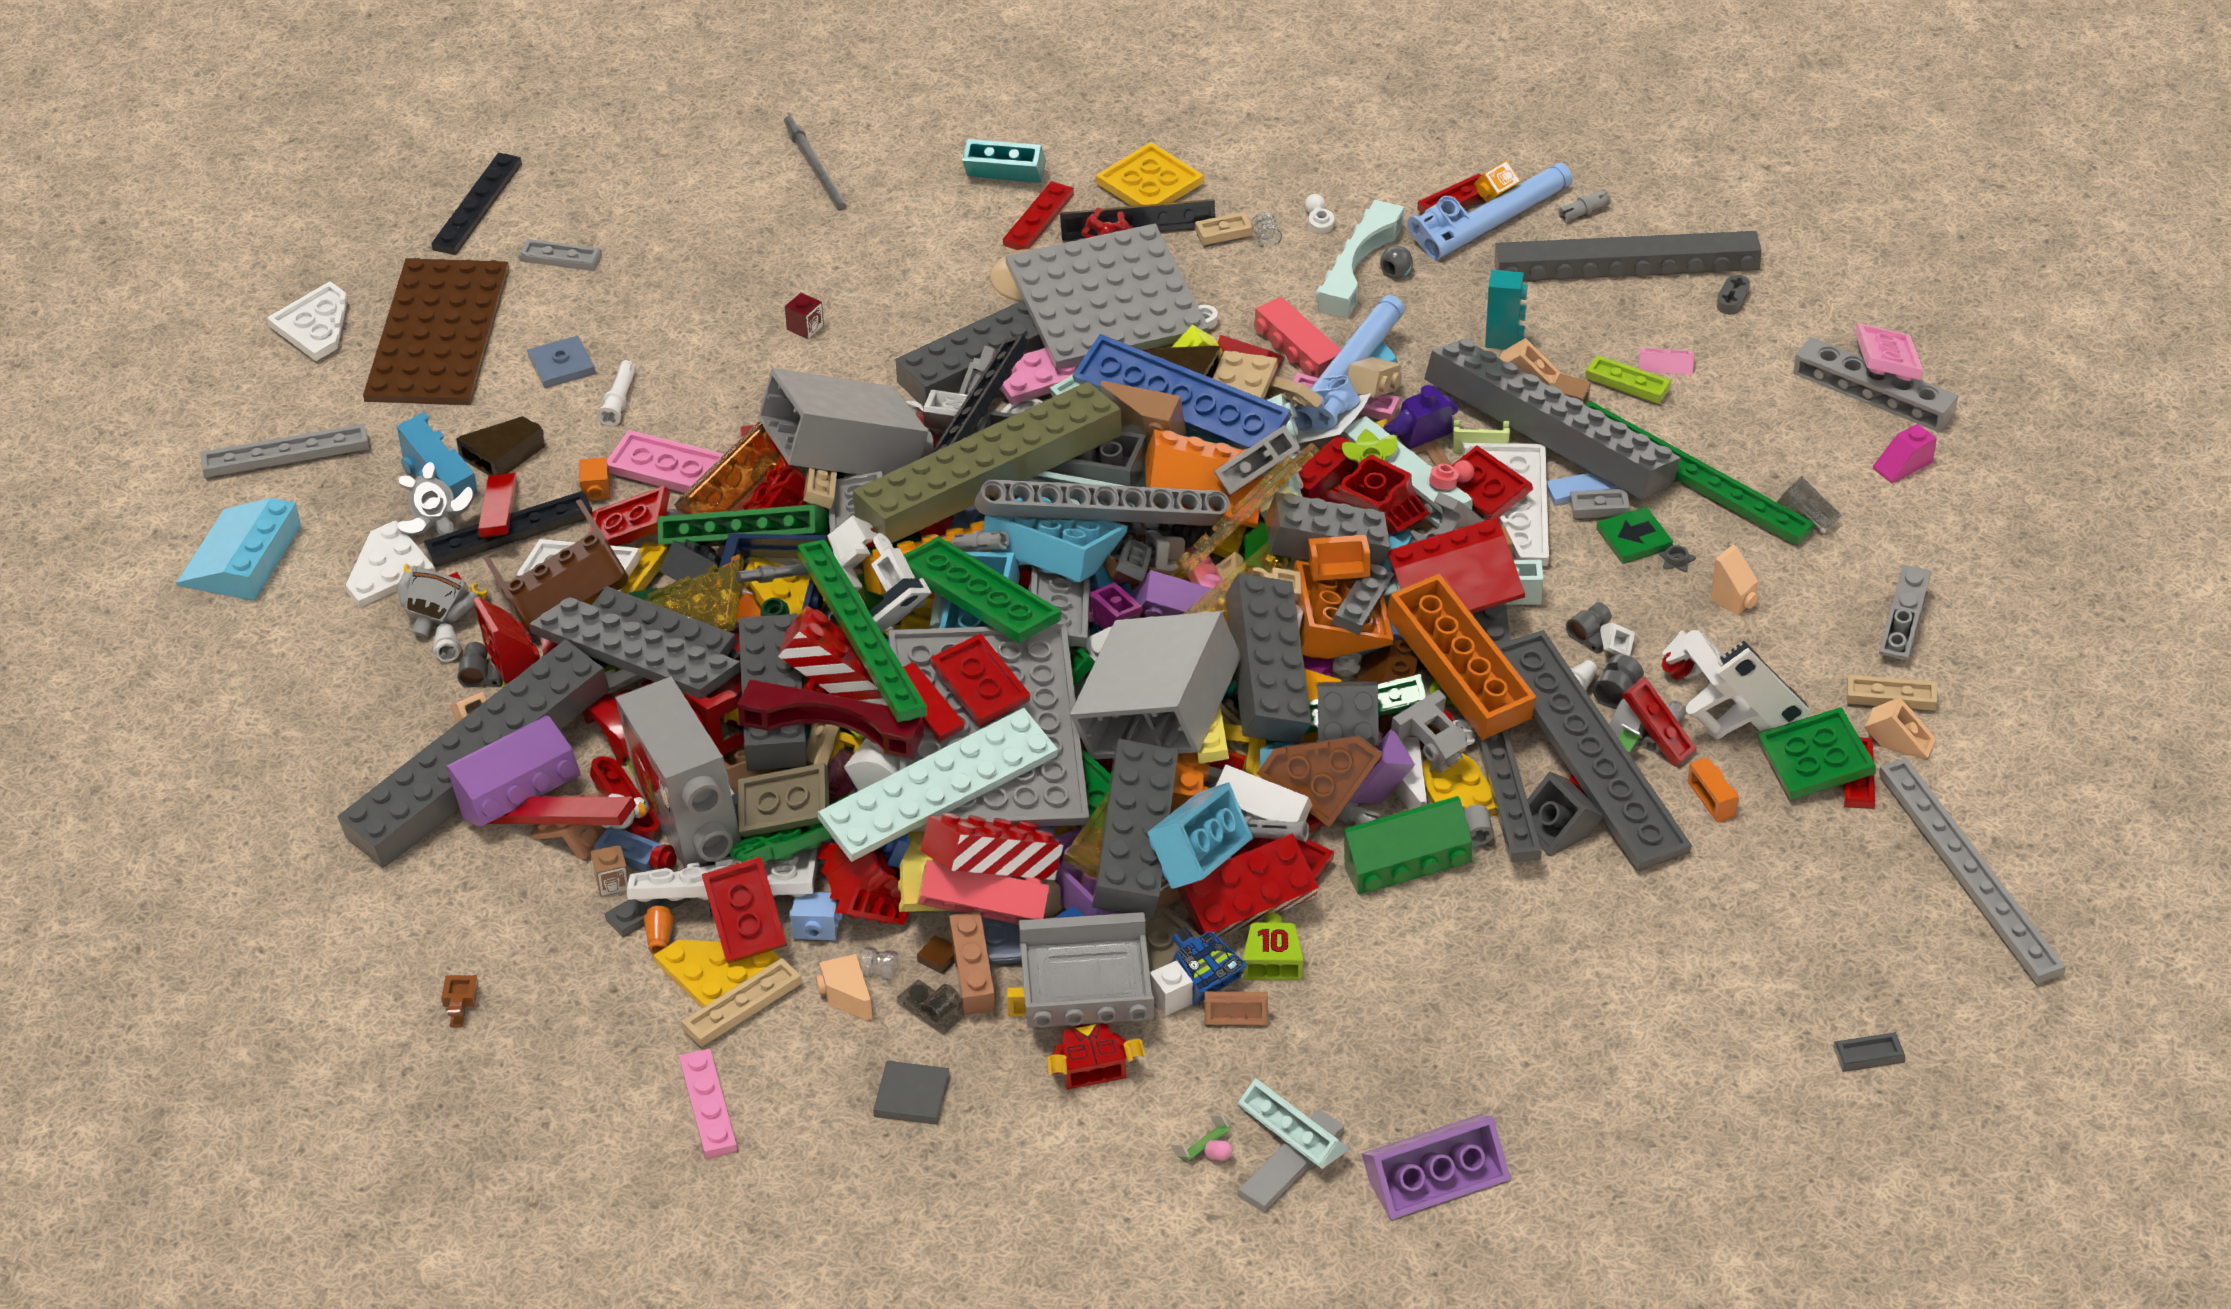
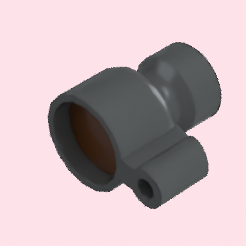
M1596 602L1588 611H1580L1566 622L1568 635L1580 644L1586 643L1594 653L1598 652L1603 648L1600 627L1611 620V612L1605 604Z
M471 642L465 646L464 657L459 662L457 674L459 683L465 687H481L484 684H488L491 687L500 686L501 675L495 666L487 664L488 649L484 644Z

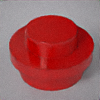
M668 844L654 847L649 858L650 866L654 870L663 868L673 869L677 861L673 846Z

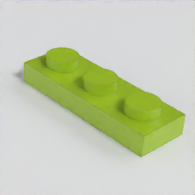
M1600 355L1594 358L1585 371V379L1660 404L1671 388L1670 379Z

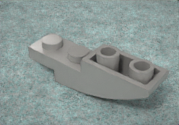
M1902 565L1879 655L1908 661L1923 611L1931 570Z

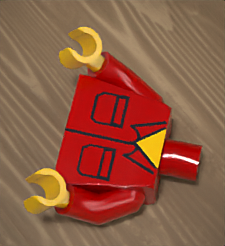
M1105 1023L1072 1026V1029L1063 1032V1042L1057 1044L1052 1055L1047 1057L1048 1076L1052 1075V1073H1063L1067 1090L1125 1079L1126 1059L1128 1062H1131L1137 1056H1146L1143 1042L1141 1039L1126 1041L1117 1033H1112Z

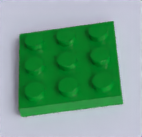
M1842 707L1757 733L1758 742L1790 800L1876 774L1875 763Z

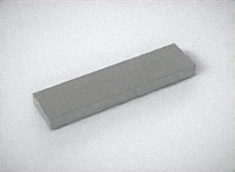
M1320 1109L1310 1117L1336 1138H1339L1344 1133L1345 1125ZM1285 1142L1238 1189V1197L1265 1213L1314 1162Z

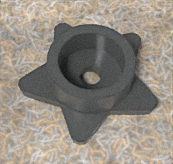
M1680 545L1670 546L1666 551L1659 552V556L1665 560L1663 565L1665 570L1677 568L1687 572V564L1696 559V556L1690 555L1688 550Z

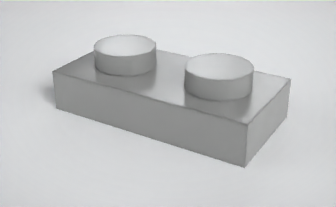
M1623 489L1570 491L1573 519L1614 517L1630 512L1628 495Z

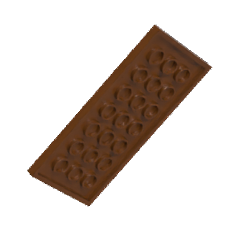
M406 258L363 393L364 402L471 405L509 271L508 261Z

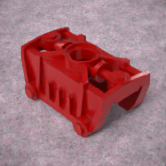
M780 455L778 463L772 470L769 469L767 471L764 482L755 488L751 499L744 503L742 507L744 510L806 505L808 502L803 501L806 477L794 465H789L785 458Z

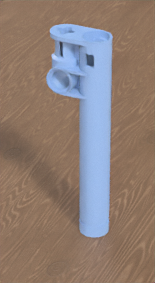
M1557 163L1468 214L1455 198L1444 196L1439 199L1437 204L1425 210L1423 215L1411 216L1407 221L1408 229L1425 253L1432 259L1439 260L1571 185L1573 181L1571 171L1565 164Z
M1393 295L1384 296L1310 389L1321 396L1323 400L1318 408L1309 405L1306 408L1300 405L1295 407L1297 417L1294 418V422L1299 429L1304 431L1332 429L1337 424L1338 414L1354 408L1360 402V397L1347 376L1349 364L1371 356L1405 313V307L1401 300Z

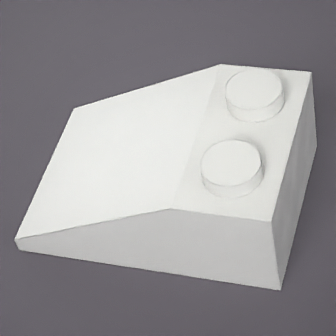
M931 390L923 411L925 427L931 428L930 431L943 434L968 395ZM982 418L980 419V421H979L978 424L976 425L977 428H978V426H979V424H980Z

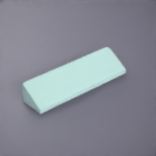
M1256 1078L1237 1103L1246 1112L1322 1169L1349 1149L1346 1144Z

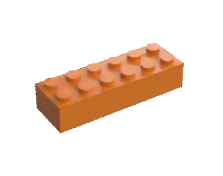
M1440 573L1390 594L1387 618L1481 740H1485L1532 719L1537 699L1536 695Z

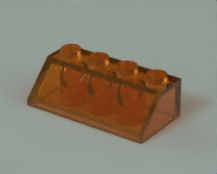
M758 421L681 495L674 504L675 508L685 514L731 511L766 477L767 471L769 469L772 470L780 460V456L763 424Z

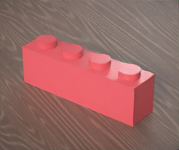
M1282 296L1255 308L1254 327L1256 331L1270 340L1272 346L1275 349L1281 350L1291 363H1295L1302 369L1305 375L1319 378L1341 351L1336 344Z
M933 859L932 861L927 860L924 866L917 904L959 913L980 911L983 918L1019 925V920L1044 918L1049 885L1042 884L1041 880L1031 877L1021 880L1005 875L952 871Z

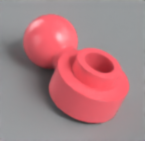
M1465 460L1458 461L1453 467L1448 464H1439L1431 469L1429 483L1437 489L1452 490L1456 487L1457 481L1461 483L1470 481L1474 476V468L1470 462Z

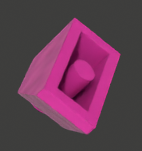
M1916 424L1895 436L1875 462L1873 469L1892 484L1933 463L1937 438L1921 425Z

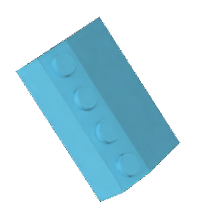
M1020 497L1016 499L1019 502H1024ZM1042 497L1045 502L1052 503L1049 499ZM985 515L983 530L985 532L1006 531L1009 536V546L1006 549H992L991 552L1014 553L1016 561L1020 564H1031L1040 567L1041 571L1045 573H1056L1065 576L1068 581L1081 582L1096 573L1107 556L1126 534L1128 526L1113 521Z
M267 498L225 508L177 580V586L254 601L301 527L296 502Z

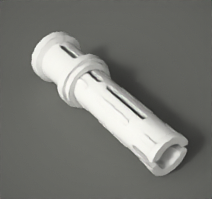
M624 360L620 363L611 390L605 393L603 397V406L599 408L597 418L604 425L616 426L621 421V411L627 405L625 396L637 369L636 365L633 364L630 370L631 361Z

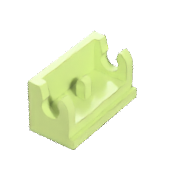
M1454 420L1453 453L1463 454L1462 442L1509 444V421L1503 422V430L1460 429L1459 420Z

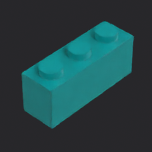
M967 139L962 159L967 176L1037 183L1042 182L1046 164L1042 145Z
M1491 269L1488 286L1485 348L1506 350L1524 339L1525 325H1520V321H1525L1527 305L1522 304V300L1527 299L1528 284L1523 283L1524 272Z

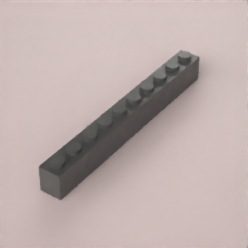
M1757 231L1495 243L1494 264L1496 270L1524 272L1523 281L1760 270L1762 249Z

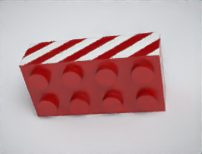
M807 605L786 630L778 657L834 696L888 706L842 628L830 622L823 612L814 610Z
M942 813L941 817L929 815L920 851L952 871L1055 880L1064 845L1053 839L1052 833L1038 830L1037 825L1032 822L1019 821V825H1015L1001 818H994L993 822H988L984 818L969 815L967 819H960L955 814Z
M1291 833L1224 861L1203 880L1178 887V892L1197 933L1202 936L1211 931L1220 938L1254 922L1263 920L1264 916L1268 913H1279L1315 898L1319 887L1294 834Z

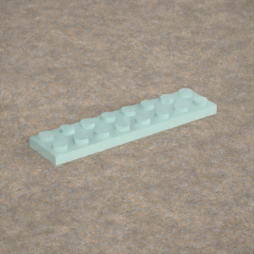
M1022 708L818 811V819L852 862L926 824L929 815L940 817L942 813H948L1057 757L1058 749L1026 709Z

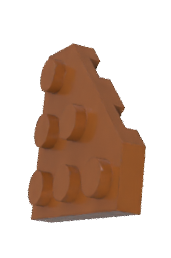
M1361 736L1278 747L1271 752L1256 774L1264 780L1309 797L1312 803L1309 813L1328 827H1331L1384 753Z

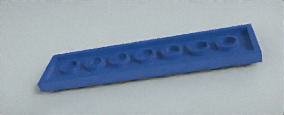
M1099 334L1072 375L1074 382L1083 384L1089 381L1100 392L1101 381H1107L1180 396L1185 426L1187 428L1242 450L1255 445L1283 425L1286 426L1292 416L1290 409L1102 334Z

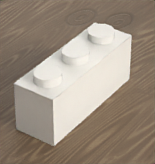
M1226 764L1216 785L1229 782L1243 816H1252L1255 820L1302 822L1306 821L1312 807L1309 797Z

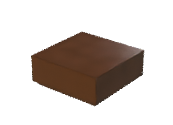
M936 935L917 954V962L941 974L955 961L952 943Z

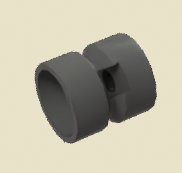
M1624 654L1612 656L1593 685L1595 698L1602 705L1617 709L1619 703L1624 699L1622 694L1644 677L1642 666L1630 656Z

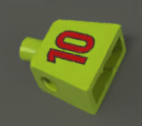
M1268 913L1264 916L1263 923L1254 922L1250 925L1243 955V961L1247 964L1243 972V980H1303V955L1296 926L1293 923H1282L1281 915Z

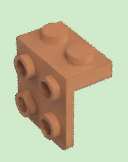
M599 792V793H590V794L582 793V794H580V795H573V796L563 795V796H561V797H604V796H603V794H602L601 792ZM535 824L536 827L530 835L534 840L563 837L578 859H587L591 854L590 851L595 850V843L607 828L601 825Z

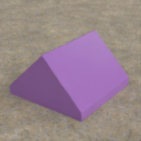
M1390 729L1379 742V746H1376L1384 754L1350 799V802L1382 803L1415 766L1414 761L1393 730Z

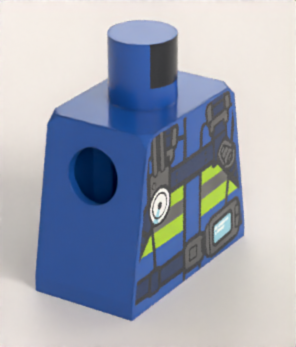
M1183 927L1172 936L1173 941L1180 948L1175 953L1172 962L1177 960L1193 981L1192 1004L1194 1006L1205 1000V991L1218 992L1239 979L1247 966L1233 950L1211 931L1196 939L1187 927Z

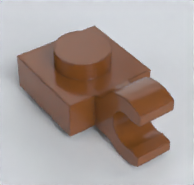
M446 975L441 999L443 1007H448V1016H451L450 1027H463L465 1007H474L478 989L477 975Z

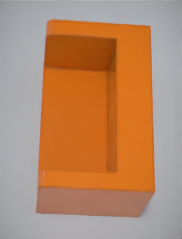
M1366 535L1308 539L1309 566L1313 581L1371 577L1370 549Z

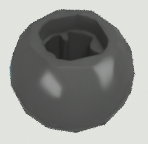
M1396 245L1387 248L1380 258V266L1384 274L1390 278L1399 279L1409 274L1413 267V258L1410 251Z

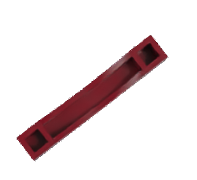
M749 679L737 704L741 726L770 731L795 724L819 723L835 725L864 736L884 754L912 760L924 736L923 717L897 722L890 708L882 704Z

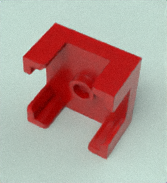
M726 690L710 699L706 696L698 699L682 693L722 756L744 745V734L741 732L723 740L720 723L721 716L738 708L737 694L731 690Z

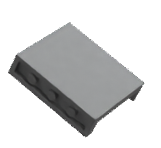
M1144 912L1019 920L1027 1028L1154 1019V995H1152Z

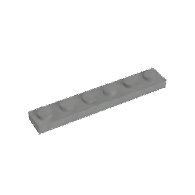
M365 424L209 450L200 452L204 478L367 450L369 445Z

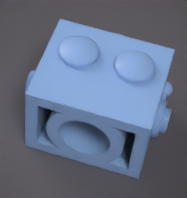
M813 892V894L795 897L792 910L789 912L793 939L836 940L839 923L843 918V914L834 913L839 900L829 899L831 893Z

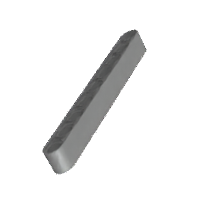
M988 480L984 482L974 502L976 509L980 513L991 516L1205 526L1218 524L1230 505L1226 494L1216 490ZM985 495L993 496L995 501L989 500ZM1014 496H1019L1024 502L1017 501ZM1042 497L1048 498L1052 503L1045 502ZM1070 498L1077 500L1080 505L1074 504ZM1098 500H1103L1107 506L1100 504ZM1126 501L1133 503L1135 507L1129 506ZM1154 502L1159 503L1163 509L1156 507ZM1182 504H1186L1190 510L1185 509ZM1209 505L1216 507L1218 511L1212 510Z

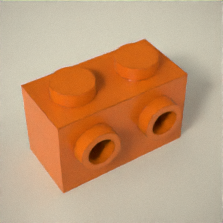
M1197 752L1178 754L1170 814L1198 792L1208 789V787L1203 786V781L1207 782L1210 764H1199Z

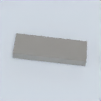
M527 239L519 254V260L594 271L602 253L599 248Z

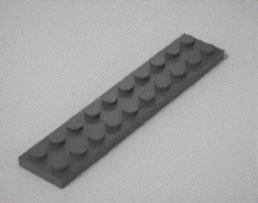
M1544 630L1496 645L1536 695L1537 699L1533 717L1589 800L1604 815L1603 821L1637 871L1690 853L1692 844Z

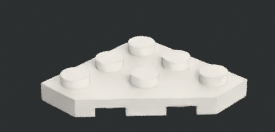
M329 281L267 317L268 326L313 360L318 361L338 349L348 301L346 292Z
M396 520L370 531L346 583L347 593L360 608L397 592V585L404 574L405 564H409V570H412L413 565H419L421 568L435 572L433 564L407 534L399 531Z

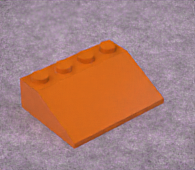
M1154 429L1145 454L1146 487L1221 491L1226 494L1230 502L1229 509L1221 521L1257 528L1263 476L1229 495L1214 473L1216 469L1245 450L1230 447L1225 443L1216 444L1204 441L1198 437L1178 435L1169 430L1161 431ZM1154 502L1156 506L1162 507L1159 503ZM1182 504L1185 509L1190 510L1186 504ZM1209 505L1212 510L1218 511L1216 507Z
M1295 561L1292 571H1298L1301 575V596L1295 603L1303 610L1299 631L1302 655L1310 658L1330 659L1393 644L1394 638L1390 621L1386 616L1387 608L1384 596L1360 634H1354L1333 625L1332 622L1336 612L1358 578L1313 581L1309 562Z

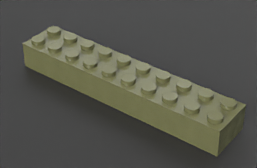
M1087 381L854 489L855 517L870 523L873 526L874 532L885 535L892 544L975 505V498L980 488L988 480L1026 481L1121 436V408ZM988 494L985 495L987 498L992 497L991 495H988Z

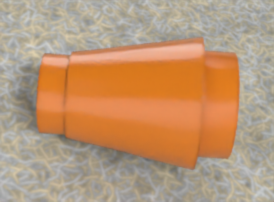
M651 907L647 910V914L643 919L649 946L648 950L651 953H657L668 946L674 924V916L667 907Z

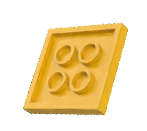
M1152 142L1096 175V184L1131 206L1171 203L1204 183V175Z

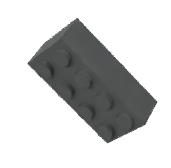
M1275 492L1265 518L1270 554L1309 561L1308 539L1366 535L1370 549V564L1383 566L1390 549L1384 512H1379L1375 509H1363L1344 503L1337 504L1318 498L1311 499L1296 496L1292 493Z

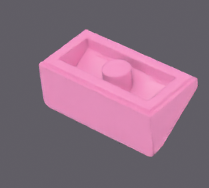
M1642 347L1639 350V369L1646 372L1693 374L1694 352L1692 350Z

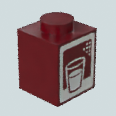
M800 292L784 306L786 327L790 332L809 339L824 325L822 301Z

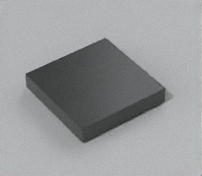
M886 1061L873 1109L874 1117L937 1125L950 1076L949 1068Z

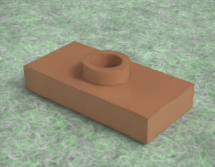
M1205 991L1204 1025L1268 1026V992Z

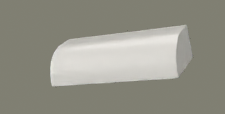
M866 738L844 768L858 791L899 771V759L897 756L884 754L874 743Z

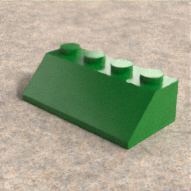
M1459 796L1344 829V865L1357 894L1374 892L1380 888L1401 884L1412 879L1432 875L1439 871L1472 862V839Z

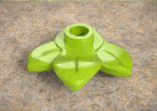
M1364 429L1358 436L1356 443H1342V451L1346 458L1358 463L1370 455L1386 461V459L1396 453L1398 443L1395 435L1379 440L1368 429Z

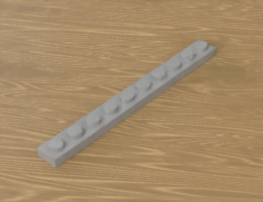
M1904 758L1880 766V777L2035 983L2039 984L2063 976L2066 966L1910 761Z

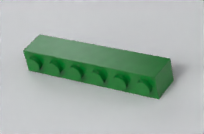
M817 505L658 516V545L670 548L673 540L685 543L686 539L699 545L702 543L710 547L725 546L729 533L827 535L828 537V510Z

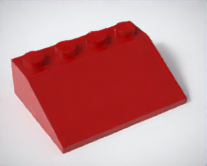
M1497 517L1393 548L1388 552L1391 571L1394 573L1393 578L1398 590L1440 573L1471 614L1525 598L1523 586Z

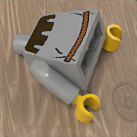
M409 564L404 565V574L397 585L401 606L405 608L409 617L416 619L412 633L424 638H428L432 625L439 626L443 623L450 624L456 622L475 606L473 598L480 597L486 600L488 593L487 588L483 592H478L477 583H473L470 592H468L469 588L463 580L421 568L419 565H413L412 570H409Z

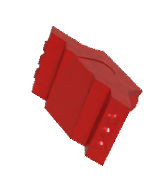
M1374 455L1362 459L1358 463V468L1351 475L1344 477L1340 485L1321 494L1327 502L1344 503L1353 507L1375 509L1379 512H1384L1388 535L1402 532L1431 514L1414 492L1412 474Z
M822 843L816 859L826 860L821 873H824L827 877L831 889L829 899L839 900L834 913L848 915L855 919L864 918L866 921L871 922L878 921L881 924L905 925L909 912H899V903L901 901V891H898L900 869L887 865L885 852L882 851V847L851 862L838 844Z

